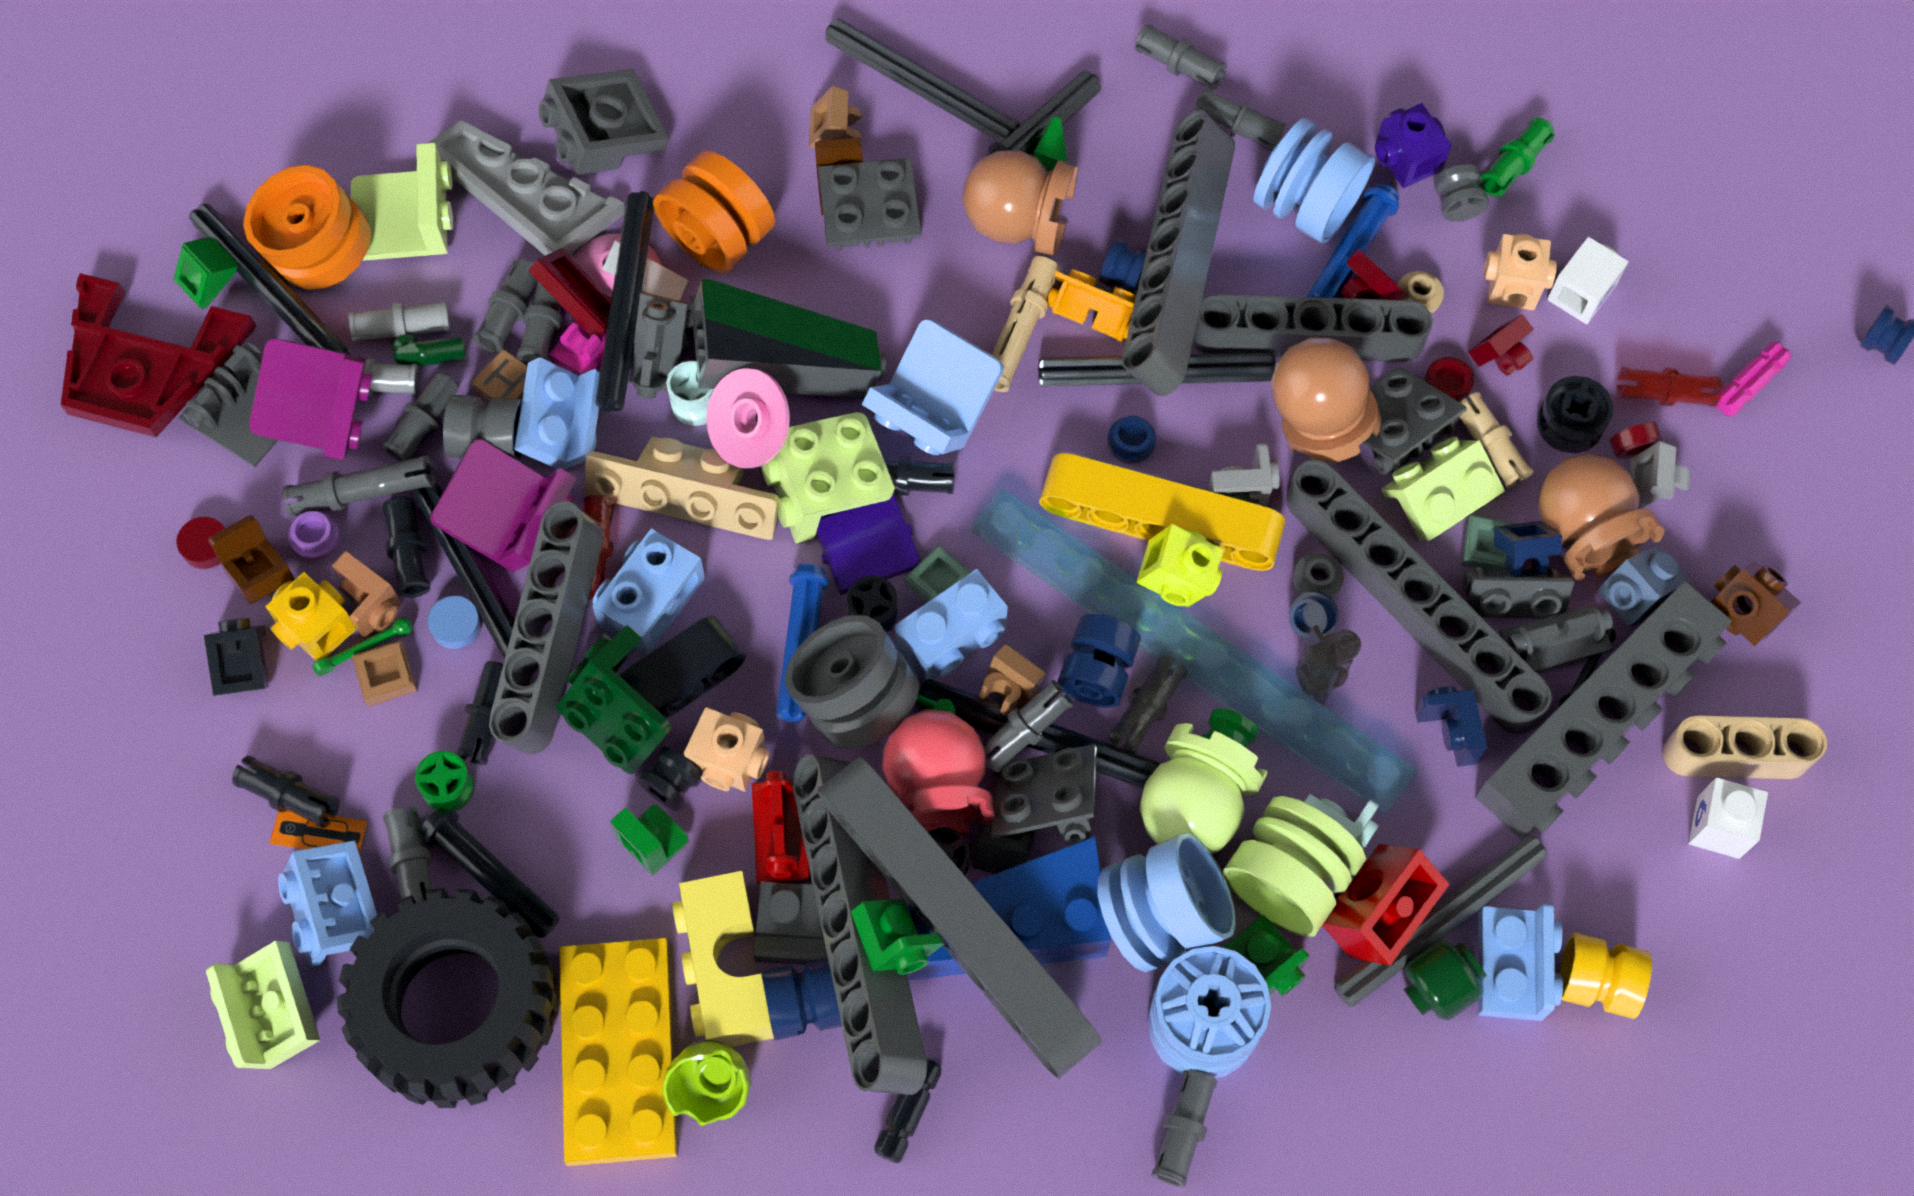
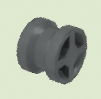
M1472 164L1456 165L1444 170L1435 178L1434 187L1438 196L1443 197L1441 211L1446 220L1458 222L1478 216L1488 207L1489 200L1487 194L1479 187L1482 177L1477 166Z

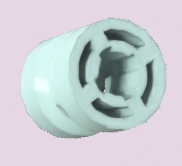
M696 361L682 362L671 370L666 382L673 415L685 425H704L707 423V407L714 389L698 388Z

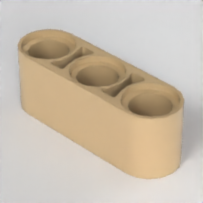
M1692 716L1682 721L1663 745L1662 756L1664 763L1671 771L1687 777L1794 779L1806 773L1824 755L1827 750V738L1819 725L1811 720L1802 718ZM1683 739L1695 742L1700 747L1702 754L1690 751L1685 746ZM1735 740L1747 744L1753 755L1740 751ZM1787 741L1799 746L1803 756L1793 753L1788 747Z

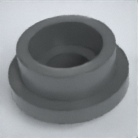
M1312 553L1304 556L1298 561L1293 572L1294 586L1300 594L1309 591H1320L1333 598L1339 593L1344 581V574L1340 564L1331 556L1323 553ZM1313 570L1322 571L1327 575L1328 579L1318 581L1312 577L1310 572Z

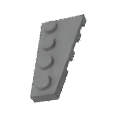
M462 120L428 142L436 143L441 161H449L453 179L544 255H548L560 248L564 249L569 255L625 213L624 202L612 196L605 199L591 192L589 184L575 177L569 181L551 172L549 164L535 157L530 160L513 153L511 145Z

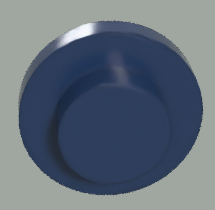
M1134 415L1126 416L1117 420L1110 427L1107 445L1111 454L1118 460L1125 463H1139L1149 458L1153 453L1156 445V434L1152 426L1145 419Z
M1309 591L1299 595L1293 601L1289 612V622L1294 632L1301 638L1312 642L1321 641L1330 637L1335 632L1339 623V611L1330 596L1320 591Z

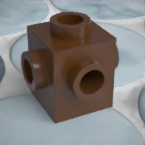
M1756 561L1742 570L1736 565L1730 568L1714 585L1720 593L1711 601L1715 607L1732 620L1726 630L1734 635L1741 633L1754 646L1766 639L1801 604L1785 588L1788 583L1776 569L1767 564L1760 566Z

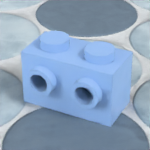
M653 529L649 530L642 541L636 540L630 545L623 557L622 568L612 580L606 579L599 586L594 595V605L592 606L599 627L616 636L628 625L643 638L635 649L645 655L650 654L705 579L700 557Z
M976 569L895 625L896 649L904 655L923 683L926 679L934 680L939 676L948 675L963 662L964 658L980 647L985 648L1001 637L1006 630L1008 606Z

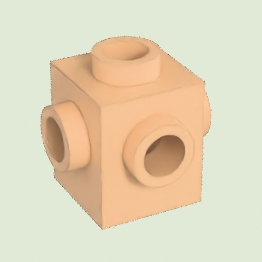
M1503 234L1496 252L1489 251L1485 261L1483 277L1485 280H1489L1487 304L1535 310L1544 289H1551L1555 280L1557 262L1556 260H1549L1551 241L1536 239L1527 234Z
M705 707L684 751V755L701 771V779L708 785L723 791H729L731 787L746 792L752 777L759 779L763 774L769 759L770 750L766 749L763 729L759 728V724L754 719L737 712H732L730 716Z

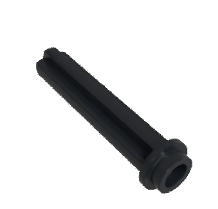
M1087 70L1079 73L1001 143H992L988 148L989 153L986 156L997 151L1021 150L1027 154L1033 152L1051 119L1058 117L1063 125L1100 92L1101 86L1095 73L1091 74Z
M444 808L435 810L421 826V832L425 834L424 842L429 846L437 844L495 898L503 901L511 913L517 912L528 923L536 936L540 938L547 936L560 920L557 913L457 822L459 815L454 810L448 812Z

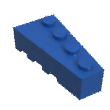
M1095 837L971 883L1040 964L1107 956L1111 936L1102 916L1098 899V877L1101 872ZM908 906L917 934H932L910 906ZM941 946L928 956L929 963L924 968L907 974L908 980H917L966 973L947 950Z

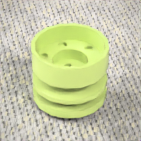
M1286 796L1273 797L1265 809L1264 817L1259 818L1253 827L1252 832L1256 840L1243 841L1224 868L1222 874L1232 892L1260 916L1264 914L1272 924L1290 933L1303 937H1315L1336 905L1333 893L1346 891L1352 881L1351 876H1355L1358 873L1366 857L1363 848L1352 834L1319 809L1298 799Z

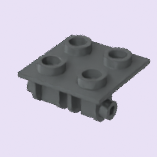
M911 158L818 167L827 247L836 246V250L839 251L841 247L859 246V242H864V248H869V241H878L879 247L883 246V240H887V243L906 241V244H909L912 238H920L921 227Z
M245 342L242 347L238 345L234 347V354L222 368L217 367L214 370L215 376L212 379L207 378L204 382L206 386L193 401H187L185 404L187 408L178 419L253 467H256L278 440L255 435L249 429L262 359L259 357L262 353L252 343Z
M1399 366L1370 387V391L1373 392L1382 419L1378 435L1375 436L1372 433L1363 444L1377 452L1378 456L1373 460V463L1381 474L1394 473L1410 461V456L1414 458L1422 455L1423 449H1430L1434 442L1442 436L1452 433L1455 430V424L1459 421V416L1467 411V407Z
M1096 745L1066 748L1059 752L1028 759H1016L1006 763L1002 770L998 773L996 772L993 803L995 817L992 819V838L1057 825L1060 835L1070 845L1088 839L1091 835V823L1088 818L1094 817Z

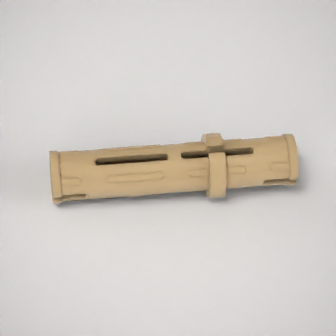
M1036 256L1032 259L1031 266L1021 288L1013 293L1010 300L1011 312L992 353L1004 366V371L994 391L1008 392L1013 376L1027 348L1038 319L1043 318L1049 308L1046 300L1056 280L1054 274L1056 271L1060 272L1061 269H1059V265L1055 261L1047 257Z

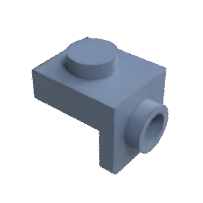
M1657 545L1626 559L1599 587L1598 591L1621 619L1631 626L1637 623L1652 607L1664 602L1684 581L1688 584L1691 582L1680 571L1677 561L1669 554L1663 552Z

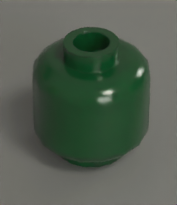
M1441 939L1406 964L1405 972L1411 984L1403 990L1422 1016L1432 1010L1438 1018L1450 1020L1482 997L1484 988L1481 980L1487 977V975L1461 941L1453 945L1451 942Z

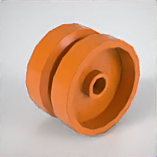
M701 151L684 168L681 173L682 179H672L655 196L653 200L654 211L662 227L688 256L717 274H728L747 254L746 245L755 246L774 227L775 216L765 195L740 167L713 151Z
M310 165L293 166L271 175L255 190L245 210L243 226L247 241L291 285L306 290L325 289L345 280L360 266L369 249L371 228L367 215L325 170Z

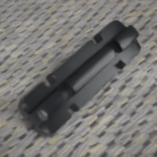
M926 1058L927 1073L922 1088L913 1095L898 1094L886 1120L888 1128L887 1130H881L875 1143V1153L887 1161L893 1163L902 1161L909 1145L906 1139L908 1136H913L930 1099L928 1091L929 1089H934L939 1080L941 1066L929 1058Z

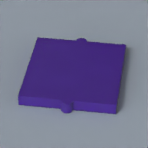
M894 494L887 501L845 510L820 519L816 534L823 550L821 555L822 563L829 565L840 595L848 593L852 584L861 577L874 575L889 579L912 571L921 562L911 538L913 527L905 523Z

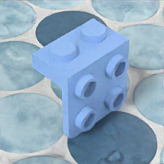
M923 320L919 324L890 383L870 387L862 405L875 412L874 419L881 425L896 431L902 429L915 437L914 444L923 451L932 455L963 449L1004 371V366L998 358L935 320Z

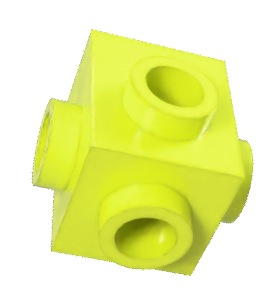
M1171 524L1148 541L1136 583L1160 594L1161 598L1167 603L1188 608L1205 596H1211L1217 589L1222 578V570L1219 569V564L1224 549L1208 542L1206 537L1198 532L1184 530Z

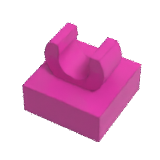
M577 321L575 323L572 322L561 335L559 343L549 354L551 363L578 376L592 369L600 371L605 335L601 338L594 334L590 336Z

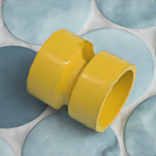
M1573 932L1566 943L1559 967V973H1561L1563 979L1562 1001L1590 1007L1595 1001H1600L1605 1012L1635 1019L1643 1008L1650 985L1652 972L1651 952L1620 943L1612 950H1609L1604 939Z

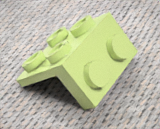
M436 143L416 144L417 171L362 175L352 179L351 199L367 215L371 228L369 249L362 261L448 254L447 230H453V214L450 201L446 199V190L452 189V173L449 161H441Z
M860 412L789 427L785 443L779 453L770 462L761 466L766 484L768 486L774 485L779 497V520L784 528H790L795 544L814 540L821 516L887 501L892 497L895 489L869 421Z

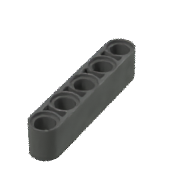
M1217 294L1210 295L1202 300L1193 344L1204 354L1271 353L1274 354L1275 358H1281L1288 348L1309 337L1333 338L1352 346L1362 361L1407 362L1419 357L1423 351L1432 328L1433 319L1431 312L1426 306L1414 301ZM1215 322L1221 324L1224 327L1214 328L1208 325L1207 323ZM1255 324H1264L1269 326L1271 329H1260ZM1303 326H1314L1319 331H1310ZM1351 327L1362 328L1367 333L1356 332ZM1400 329H1408L1414 334H1405Z
M568 501L558 502L550 506L542 517L489 719L491 734L498 741L525 754H537L543 751L553 738L559 712L555 707L564 696L567 678L570 673L603 543L601 525L577 505ZM578 524L576 531L567 538L569 530ZM565 572L563 580L559 585L555 586L557 577ZM553 620L550 630L542 635L544 626ZM540 668L537 680L529 685L532 674ZM527 718L524 730L517 735V728L520 722Z

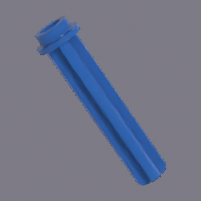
M1379 183L1366 190L1363 196L1364 205L1307 297L1338 298L1343 287L1354 273L1346 262L1358 249L1365 254L1388 216H1393L1397 213L1399 209V195L1395 189L1389 185Z
M800 564L796 566L795 572L789 576V583L793 586L776 715L780 720L793 723L804 719L806 713L798 707L786 688L784 681L787 665L796 649L818 629L822 592L829 587V579L825 577V569L813 564Z

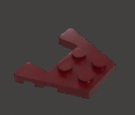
M80 273L76 283V290L79 292L78 307L73 309L71 325L74 328L72 350L67 351L60 405L71 416L157 437L186 406L187 401L191 400L205 385L204 382L207 378H211L215 374L214 370L217 367L221 368L234 354V347L236 345L241 346L254 332L256 324L250 315L211 306L190 348L109 328L126 292L118 282Z

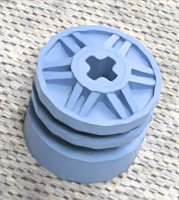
M1305 117L1292 126L1272 151L1255 189L1253 201L1255 205L1263 210L1269 209L1274 205V216L1279 219L1287 217L1299 205L1300 208L1295 222L1296 229L1317 242L1324 244L1338 231L1357 203L1371 176L1375 158L1349 142L1343 143L1331 156H1328L1333 140L1332 132L1324 129L1316 135V123Z
M1189 833L1180 834L1151 847L1146 857L1138 854L1126 858L1123 863L1120 862L1102 869L1098 877V899L1109 933L1122 955L1136 969L1145 973L1165 965L1166 962H1172L1175 958L1184 954L1186 948L1191 950L1208 947L1233 935L1236 926L1235 909L1221 869L1203 843Z
M1221 947L1194 948L1175 958L1159 979L1147 1019L1150 1041L1162 1061L1181 1075H1183L1184 1070H1195L1210 1075L1213 1078L1225 1077L1243 1066L1267 1029L1271 1001L1266 981L1253 963L1238 952ZM1205 998L1214 999L1215 1007L1220 1009L1217 1017L1208 1016L1207 1007L1202 1005Z

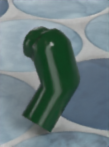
M405 334L395 338L392 343L393 359L397 364H417L419 367L461 361L465 358L464 344L460 336L418 342L417 338L413 335Z

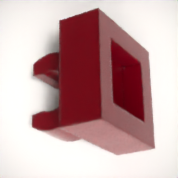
M1360 249L1346 262L1359 276L1348 281L1341 291L1348 299L1380 300L1381 296L1384 300H1403L1408 295Z
M1522 314L1499 326L1471 348L1468 354L1478 367L1495 359L1500 371L1508 376L1516 369L1517 371L1521 370L1534 359L1530 350L1523 343L1519 342L1534 329Z

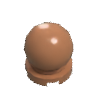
M1021 150L997 151L983 157L968 173L963 186L962 201L966 217L978 233L996 243L1018 244L1032 238L1035 241L1036 253L1056 255L1067 226V222L1059 220L1064 199L1073 200L1078 167L1059 160L1054 170L1048 172L1038 158Z
M1309 337L1288 348L1276 363L1271 380L1272 398L1282 416L1281 426L1291 452L1295 454L1298 451L1299 453L1310 455L1311 460L1337 463L1361 452L1359 445L1367 440L1372 433L1375 436L1378 435L1382 419L1373 392L1370 391L1368 370L1352 346L1333 338Z
M1591 453L1565 458L1548 473L1540 488L1538 511L1541 520L1562 535V545L1570 548L1566 552L1564 562L1577 581H1582L1586 576L1585 573L1589 571H1594L1597 579L1614 573L1626 559L1641 553L1638 547L1648 541L1650 537L1653 542H1659L1665 532V529L1651 509H1638L1640 495L1633 477L1612 458Z

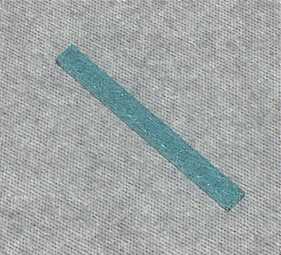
M1003 488L973 523L972 532L1091 614L1107 615L1132 626L1141 636L1139 647L1231 710L1251 720L1263 732L1367 803L1372 800L1378 804L1377 810L1387 815L1417 772V769L1189 614L1177 606L1164 601L1158 593L1136 583L1137 579Z

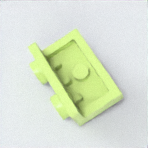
M1457 437L1445 439L1431 448L1432 456L1421 463L1416 461L1399 468L1392 474L1394 480L1381 488L1385 498H1397L1419 541L1432 540L1505 492L1480 440H1458Z
M274 941L235 965L215 963L206 969L211 987V999L217 1007L225 1033L226 1048L237 1068L272 1069L320 1041L289 942Z

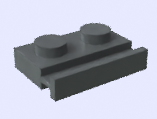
M761 881L754 948L755 962L806 965L809 961L828 958L813 885Z

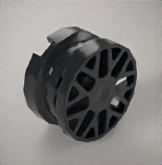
M1574 375L1562 378L1551 386L1537 413V427L1541 437L1551 447L1561 452L1576 454L1588 451L1598 444L1613 417V401L1609 392L1600 383L1588 377ZM1541 421L1546 422L1547 424L1545 426H1542Z

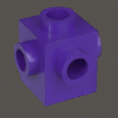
M1420 103L1407 110L1400 108L1388 114L1382 120L1374 147L1376 156L1382 166L1389 167L1402 188H1405L1441 172L1449 154L1451 143L1445 136V130L1441 122L1436 117H1432L1423 103Z

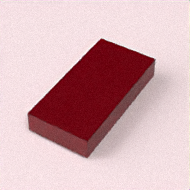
M562 248L537 259L528 270L532 276L590 336L594 334L601 338L606 335L611 298Z

